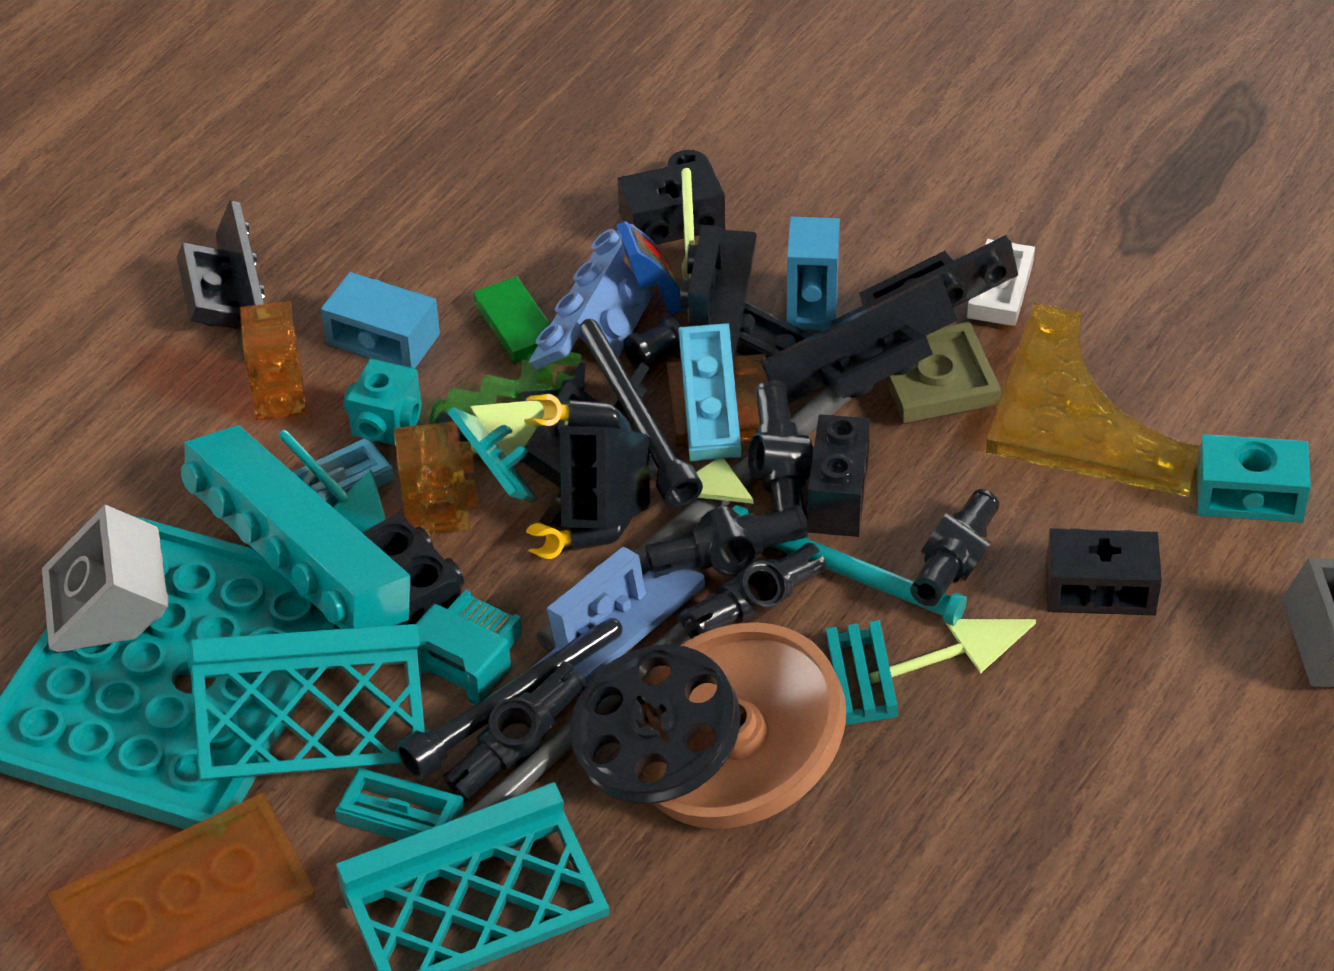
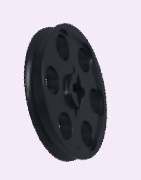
M663 644L643 647L613 660L589 681L574 707L570 726L571 743L575 756L586 775L594 785L607 795L624 802L636 804L666 802L684 796L699 788L724 765L738 738L741 720L740 707L735 691L726 674L713 659L704 653L680 645ZM657 666H668L671 668L669 676L663 682L656 685H647L643 682L645 675L652 668ZM704 683L717 685L714 696L708 701L694 703L689 700L690 694L697 686ZM612 695L623 697L622 704L617 711L608 715L596 713L598 704L604 698ZM646 704L653 717H657L663 723L661 727L669 742H664L657 729L653 730L647 723L649 719L641 705ZM705 731L716 734L714 743L708 749L701 752L688 750V744L694 735ZM608 743L621 745L619 754L612 761L605 764L593 762L596 751L603 745ZM663 762L667 764L666 772L657 781L644 783L639 780L641 771L650 763Z

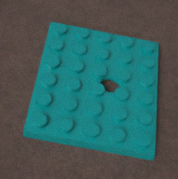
M136 517L158 527L161 553L163 555L166 592L168 594V608L157 621H153L136 639L63 652L49 649L46 628L0 696V773L220 840L257 776L199 781L193 696L190 693L179 691L174 686V681L178 675L185 676L191 674V671H188V645L192 639L336 630L340 628L336 624L329 622L324 613L307 597L301 596L294 585L277 570L272 569L255 549ZM316 670L297 672L308 681ZM284 672L269 673L256 688L281 711L301 689ZM260 674L240 676L249 684H252ZM227 676L216 677L214 683L205 690L206 700L224 715L245 692ZM304 695L289 711L288 717L292 718ZM251 696L230 718L234 724L255 741L275 719L270 712ZM207 712L208 730L210 733L218 724V721ZM280 722L260 746L271 754L286 726ZM223 726L210 741L211 766L235 765L249 750V747ZM254 752L245 764L265 761Z

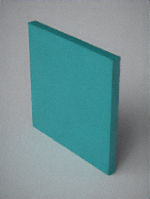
M454 407L447 411L508 495L532 504L536 502L538 497L514 466L527 455V448L517 446L514 451L506 456L497 444L504 437L512 433V428L507 425H501L489 433L479 418Z

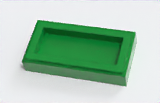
M515 276L473 291L474 305L513 363L517 364L530 359L538 347L536 344L537 337L551 324L519 278Z

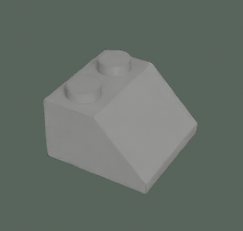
M104 505L42 568L49 649L56 652L136 639L153 621H157L168 608V594L166 592L163 555L161 553L158 527L108 505Z

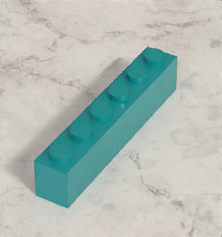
M236 425L184 442L185 464L181 467V477L186 489L203 501L217 518H221L229 525L244 543L249 544L272 569L277 570L294 585L301 596L307 597L320 609L329 622L336 624L340 629L394 626L409 620L410 574L241 426Z

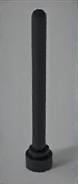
M585 319L580 324L581 335L637 433L647 434L649 438V453L658 468L656 487L666 505L672 508H679L690 504L701 494L703 490L702 481L692 465L684 463V461L676 459L598 322L594 319Z
M616 618L606 619L435 732L430 729L423 733L418 730L412 732L396 743V751L402 764L416 780H424L441 768V761L447 757L446 751L489 723L490 713L496 704L504 699L519 698L524 692L531 694L563 661L575 667L619 638L623 632L622 623Z

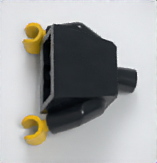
M550 394L529 396L526 398V401H539L544 407V415L541 419H524L528 425L533 427L551 426L559 420H564L566 425L560 426L561 527H566V530L558 531L541 523L529 526L526 533L533 536L546 535V541L541 548H533L528 550V552L544 559H553L562 552L564 546H569L570 550H577L616 542L632 521V517L647 510L650 504V481L656 475L657 467L649 453V438L647 434L632 432L630 422L611 404L567 400L566 405H564L555 396Z

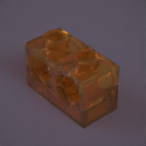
M291 301L240 307L243 352L256 421L306 415L303 370Z
M454 421L395 428L394 436L405 518L415 528L418 526L422 527L428 535L470 530L468 509L478 508L474 477L464 478V473L474 472L470 442H460L458 426Z

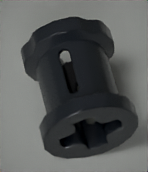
M667 315L659 320L658 326L640 335L634 332L623 340L625 353L635 370L642 362L650 367L646 373L647 375L655 369V365L673 356L681 358L679 327L682 326L673 316Z

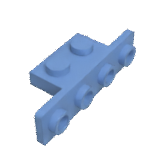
M611 228L599 235L591 246L594 251L589 260L574 274L575 284L570 292L557 303L555 307L557 314L551 325L546 327L536 339L538 347L529 360V363L535 370L566 357L578 337L585 342L580 333V324L585 319L596 320L617 357L621 354L624 348L623 340L632 334L653 294L648 288L640 290L633 271L623 261L626 253L618 230L615 231Z
M625 547L620 548L547 607L556 648L534 666L606 619L616 618L623 626L621 636L573 667L571 671L572 674L578 671L589 683L602 668L624 655L705 587L704 576L691 568L675 571L658 578H653L650 570L645 575H642L639 555Z

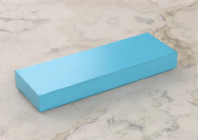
M729 323L679 327L690 461L741 457Z

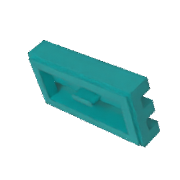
M880 620L870 621L869 629L859 630L858 623L847 625L848 632L838 633L837 627L826 628L831 664L842 685L845 696V725L898 717V705ZM872 644L884 701L882 706H875L863 645ZM851 647L863 705L862 709L853 710L841 648Z
M358 767L335 813L337 823L401 840L455 820L456 816H461L464 810L462 796ZM361 790H365L390 798L388 800H385L360 792ZM409 803L429 808L432 810L440 811L442 813L441 815H438L424 810L410 807Z

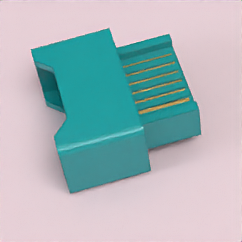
M464 590L448 609L433 604L416 623L419 625L420 647L417 649L419 674L432 672L467 691L470 703L478 704L491 693L511 669L509 649L522 635L521 617L516 614L512 616L471 596V592Z

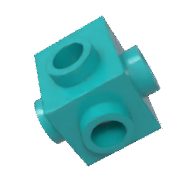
M370 358L356 384L351 383L344 396L343 408L349 415L351 435L369 441L399 446L408 428L416 426L421 413L422 404L417 369Z

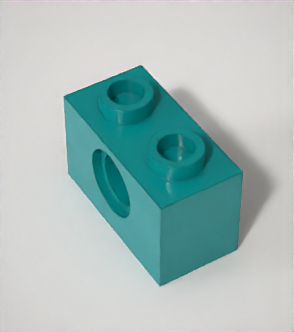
M1202 434L1196 469L1197 516L1304 522L1311 489L1308 441Z

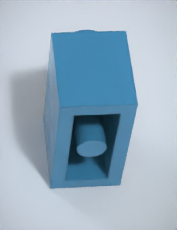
M790 217L787 253V322L802 330L823 331L831 327V321L836 319L840 218Z
M349 272L321 308L326 345L369 359L416 368L440 335L435 298Z

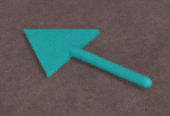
M281 430L279 432V438L339 500L333 508L360 532H364L386 520L371 469L346 493L288 431Z

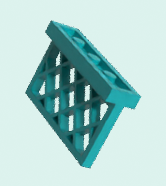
M409 624L192 639L187 647L188 671H191L199 781L402 764L397 752H391L373 736L392 714L410 728L411 733L416 730L422 733L425 731L417 649L420 647L419 625ZM404 664L406 688L394 702L368 681L381 665ZM372 666L364 676L353 668ZM340 668L357 683L339 706L312 685L325 669ZM316 670L308 681L297 672ZM284 672L301 687L282 711L256 690L269 673ZM260 674L252 684H249L240 676ZM227 676L245 692L224 715L206 700L205 678ZM362 688L387 708V711L369 732L343 711ZM306 692L332 713L313 736L287 716L289 711ZM249 696L275 717L273 722L256 741L230 720ZM406 697L408 698L409 715L399 707ZM207 712L218 721V724L210 733L208 730ZM336 718L362 739L347 756H334L317 741ZM280 722L306 743L293 760L278 761L260 746ZM223 726L249 747V750L237 764L211 766L210 741ZM367 744L378 752L358 755ZM311 748L323 757L302 759ZM254 752L265 761L245 764Z
M555 782L337 863L339 890L347 909H351L376 971H392L388 961L397 943L426 954L418 971H468L609 916V906L563 811L564 801ZM556 832L565 848L558 865L528 855L535 840ZM521 846L520 851H517V850L513 849V848H516V847ZM496 856L514 863L504 886L474 875L480 861ZM569 861H571L576 872L566 869ZM468 866L465 872L459 870L463 867ZM522 867L552 877L542 900L513 890ZM443 877L459 883L449 907L420 897L426 881ZM560 881H564L583 888L591 904L569 911L550 903ZM413 887L411 892L404 891L405 889ZM468 887L498 898L488 921L458 911ZM384 897L405 904L394 928L370 920L364 905ZM507 901L536 912L529 928L514 932L496 925ZM414 908L443 918L432 943L403 932ZM545 916L552 918L542 922ZM452 922L482 933L475 949L461 954L441 946ZM377 936L387 939L384 949H382ZM490 937L498 939L488 943ZM435 958L443 960L441 962L433 964Z

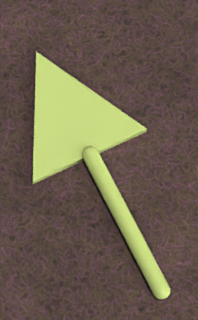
M684 168L681 172L685 257L682 263L683 278H691L692 274L687 273V257L689 245H695L692 183L690 169Z
M539 401L469 406L489 433L501 425H507L512 428V433L497 443L506 456L514 451L517 446L524 447L537 428L528 425L524 419H541L544 415V407ZM469 445L409 483L407 490L410 493L416 492L476 454V450L472 445Z
M724 458L716 459L696 472L703 483V490L698 498L754 504L753 498Z
M959 619L955 626L946 623L959 644L890 666L891 676L895 677L964 653L968 655L981 674L1036 624V619ZM878 671L869 674L870 683L879 682Z

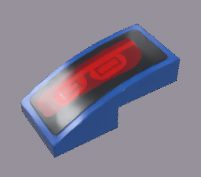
M624 221L616 224L627 259L640 290L657 285L669 315L687 310V308L680 307L681 290L669 263L657 245L646 234L628 222Z

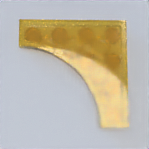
M1034 303L987 438L986 453L1189 497L1197 468L1200 446L1179 441L1154 431L1115 406L1102 393L1085 366L1079 343L1082 312Z

